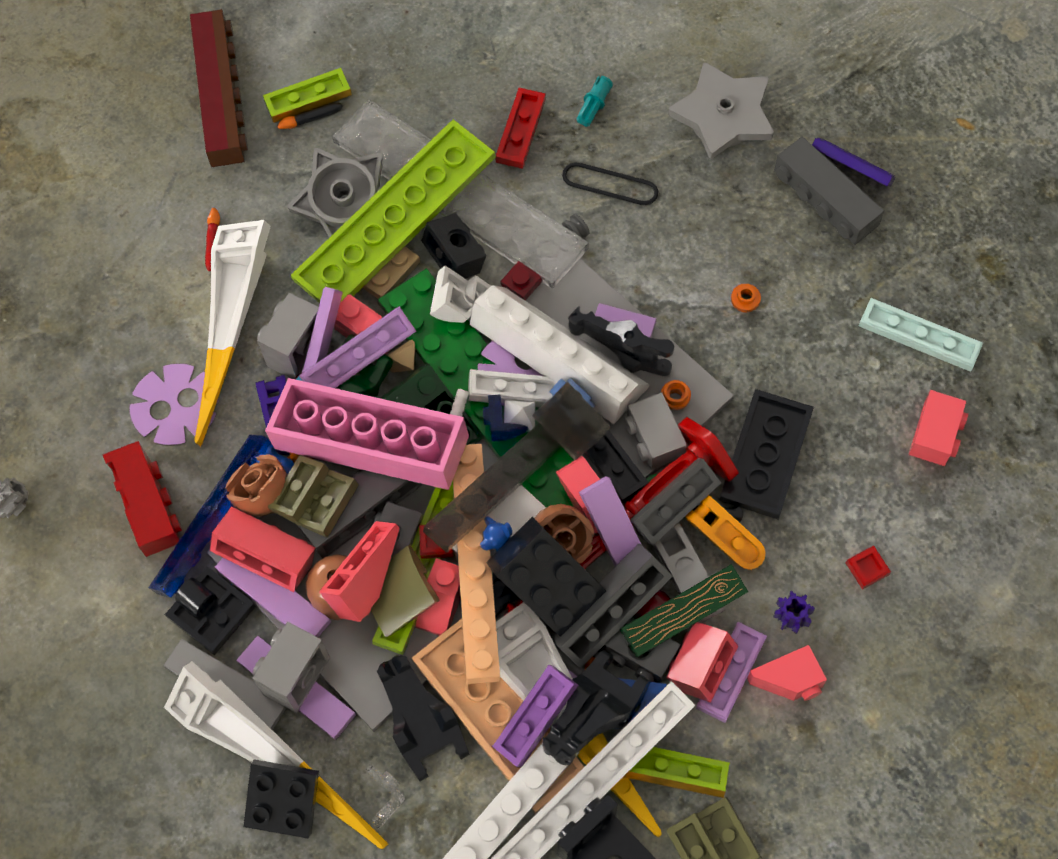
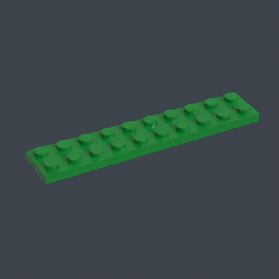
M426 268L379 298L378 303L386 315L400 306L416 330L406 340H413L415 342V352L425 365L430 364L455 398L458 389L468 391L470 369L478 370L479 363L494 365L495 363L481 355L487 343L475 328L470 325L468 320L459 323L448 322L430 315L436 280ZM467 399L464 412L517 483L528 490L546 508L556 504L573 506L556 471L573 462L578 457L559 433L550 428L547 418L539 408L535 407L534 432L504 430L503 405L499 403L468 401Z

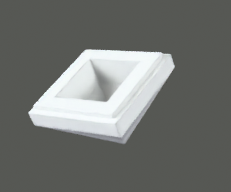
M505 400L504 430L534 432L535 402Z

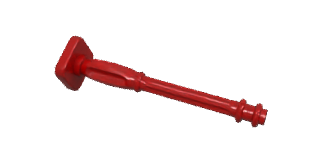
M688 417L684 418L678 424V427L689 445L685 448L686 453L682 454L658 473L630 502L625 503L624 507L629 519L635 516L698 458L704 459L712 471L727 481L734 479L739 472L719 439L697 422ZM599 533L592 539L591 545L593 547L591 553L580 563L585 569L607 550ZM520 600L515 605L512 603L508 604L507 613L522 604L523 601Z

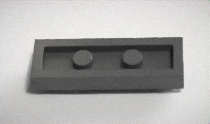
M698 458L633 516L630 522L644 540L653 546L717 488L721 481L705 460Z

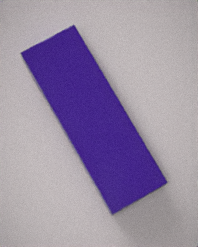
M815 138L812 144L819 152L886 186H891L896 178L895 175L823 138Z

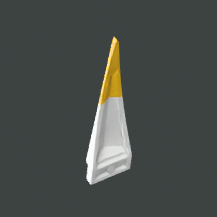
M265 220L218 226L211 249V303L208 350L195 435V443L200 447L203 444L267 256L264 248L271 226Z
M524 602L496 621L500 677L523 701L548 665L555 666L573 680L546 626ZM566 703L565 706L562 708V710L560 711V713L558 714V716L556 717V719L553 721V723L551 724L550 728L552 727V725H554V724L556 723V721L558 720V718H559V717L561 716V714L564 712V710L566 709L567 703ZM603 733L595 736L579 751L580 753L577 756L586 765L608 744ZM624 775L610 790L655 836L660 837L662 835L661 829L630 779L625 778Z
M193 661L183 667L164 708L184 727L250 762L256 759L312 769L221 680L217 682L212 680ZM320 776L318 777L315 802L336 815L378 848L384 849L388 845L386 840Z

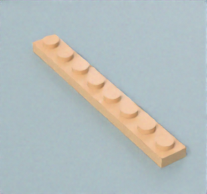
M468 444L464 448L453 478L466 683L500 682L492 570L486 563L491 558L490 550H483L480 546V543L484 540L483 531L487 526L484 520L487 516L482 444Z

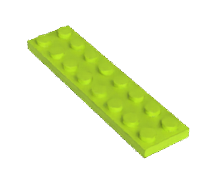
M453 119L291 274L292 280L319 303L323 288L325 287L343 292L340 303L347 295L354 296L426 226L427 222H430L496 158L495 152Z

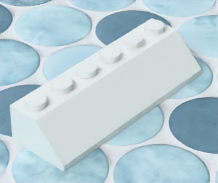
M492 285L474 301L470 320L472 327L543 376L550 377L555 381V384L561 378L565 382L571 378L592 397L590 401L596 405L592 410L613 424L628 410V405L635 403L649 388L648 383L580 337L573 335L570 330L505 287Z

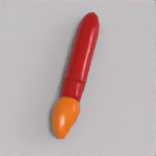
M216 208L211 209L207 218L205 265L210 272L211 249L220 224V215Z

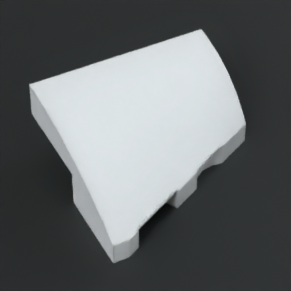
M444 266L437 273L430 315L443 321L465 322L472 315L474 301L491 285L476 275L466 280L447 266Z

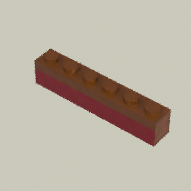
M222 9L190 14L205 150L211 168L245 162L244 151L248 150L245 133L241 134V127H245L243 111H238L237 105L242 104L240 88L235 87V81H239L237 65H232V59L236 58L234 43L229 42V37L233 36L231 20H225Z

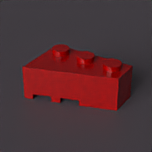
M139 441L103 454L105 463L108 464L116 480L113 482L116 491L120 492L125 506V514L138 547L143 554L148 557L180 544L178 532L183 530L176 513L171 515L168 508L173 502L166 487L161 488L159 479L163 478V474L158 462H151Z

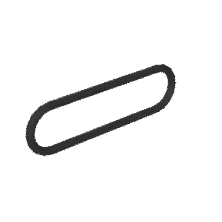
M574 162L567 165L562 173L563 180L572 187L624 201L649 205L656 201L659 191L657 186L648 180L595 166ZM572 167H582L643 183L653 188L654 196L650 200L641 201L573 183L567 178V171Z

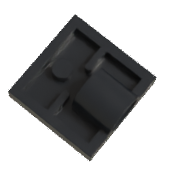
M206 566L196 579L189 578L181 585L175 596L176 602L164 615L215 655L254 610L256 605Z
M254 759L250 766L243 827L308 839L312 834L319 771Z

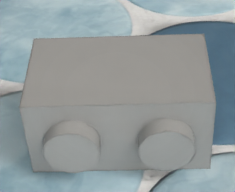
M663 393L628 405L627 417L624 418L626 428L630 435L635 434L639 444H636L638 454L643 462L647 460L651 470L673 462L686 453L685 448L687 444Z

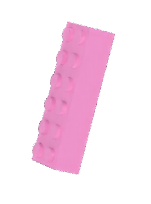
M288 378L265 430L274 449L447 490L450 489L469 438L464 417Z

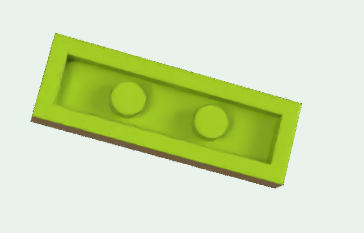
M338 68L263 95L272 121L275 123L285 117L298 115L351 96L352 94L342 69Z
M653 747L625 774V778L724 798L730 762Z

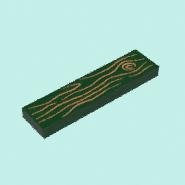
M730 564L632 621L620 630L635 656L639 657L749 591L733 565Z

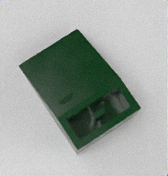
M430 364L418 368L380 399L450 414L455 398ZM462 412V417H464L469 433L466 445L476 444L483 439V436L467 414Z

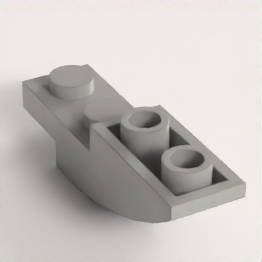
M679 522L653 545L665 568L673 576L671 581L679 594L709 577ZM725 607L700 620L699 623L724 612Z

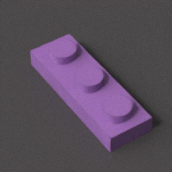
M548 665L492 747L516 767H522L576 690L578 684L555 666Z

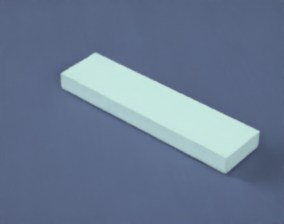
M870 298L859 323V327L970 372L983 345V342L873 298Z

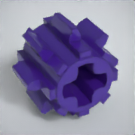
M790 591L788 599L786 597L784 599L778 598L776 604L780 608L774 612L773 618H778V621L781 620V630L788 627L792 628V631L797 634L800 626H810L812 621L809 615L813 614L815 607L807 604L806 594L799 597L796 596V593L794 594L793 591ZM789 608H794L795 613H799V616L794 617L793 612L789 611Z

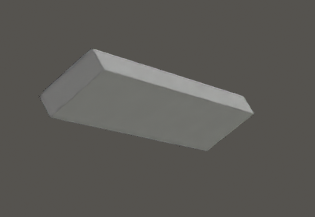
M183 639L180 640L163 665L167 670L179 676L183 667L193 661L215 682L221 680L271 730L274 729L287 709L265 697L254 681Z

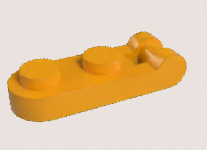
M708 495L694 511L691 510L685 516L689 523L703 533L741 568L752 570L762 565L765 560L766 552L762 543L711 496ZM711 511L716 518L709 525L703 519Z

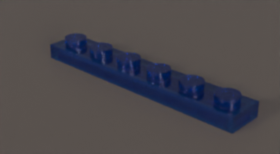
M262 435L248 436L148 587L158 595L169 598L177 593L184 583V578L190 568L199 562L202 550L211 541L212 532L231 506L234 507L226 496L229 495L226 489L228 480L241 465L247 462L251 466L256 463L257 459L255 457L261 453H266L267 447L272 445L268 438Z

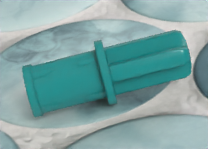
M598 76L591 91L585 94V103L576 118L579 124L585 127L590 126L597 111L605 106V98L613 87V83L609 78L605 76L600 78Z

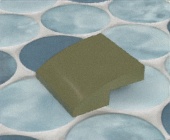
M299 455L285 478L282 492L268 508L289 521L328 538L359 484L352 477L329 470L325 463Z
M411 545L406 546L391 557L380 597L371 608V612L385 637L393 635L440 601L425 578L424 574L427 573V570Z
M724 797L697 814L690 815L666 830L681 859L762 858L728 797Z

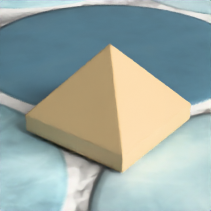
M409 340L388 354L393 359V365L390 369L392 373L414 370L416 354L415 342L413 340Z

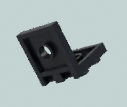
M609 795L602 800L596 797L583 810L585 815L580 822L576 824L574 821H571L558 834L560 837L558 840V856L561 859H609L611 857H618L620 859H656L616 817L618 804Z

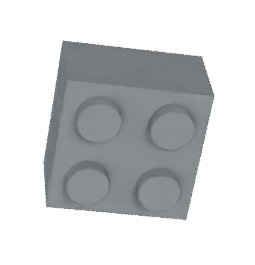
M288 293L284 301H280L276 305L272 319L268 325H264L260 329L257 337V342L267 367L295 380L302 373L318 306L291 293Z
M287 621L284 628L278 629L270 643L272 647L266 657H261L256 663L252 679L265 697L297 713L330 659V656L322 639Z

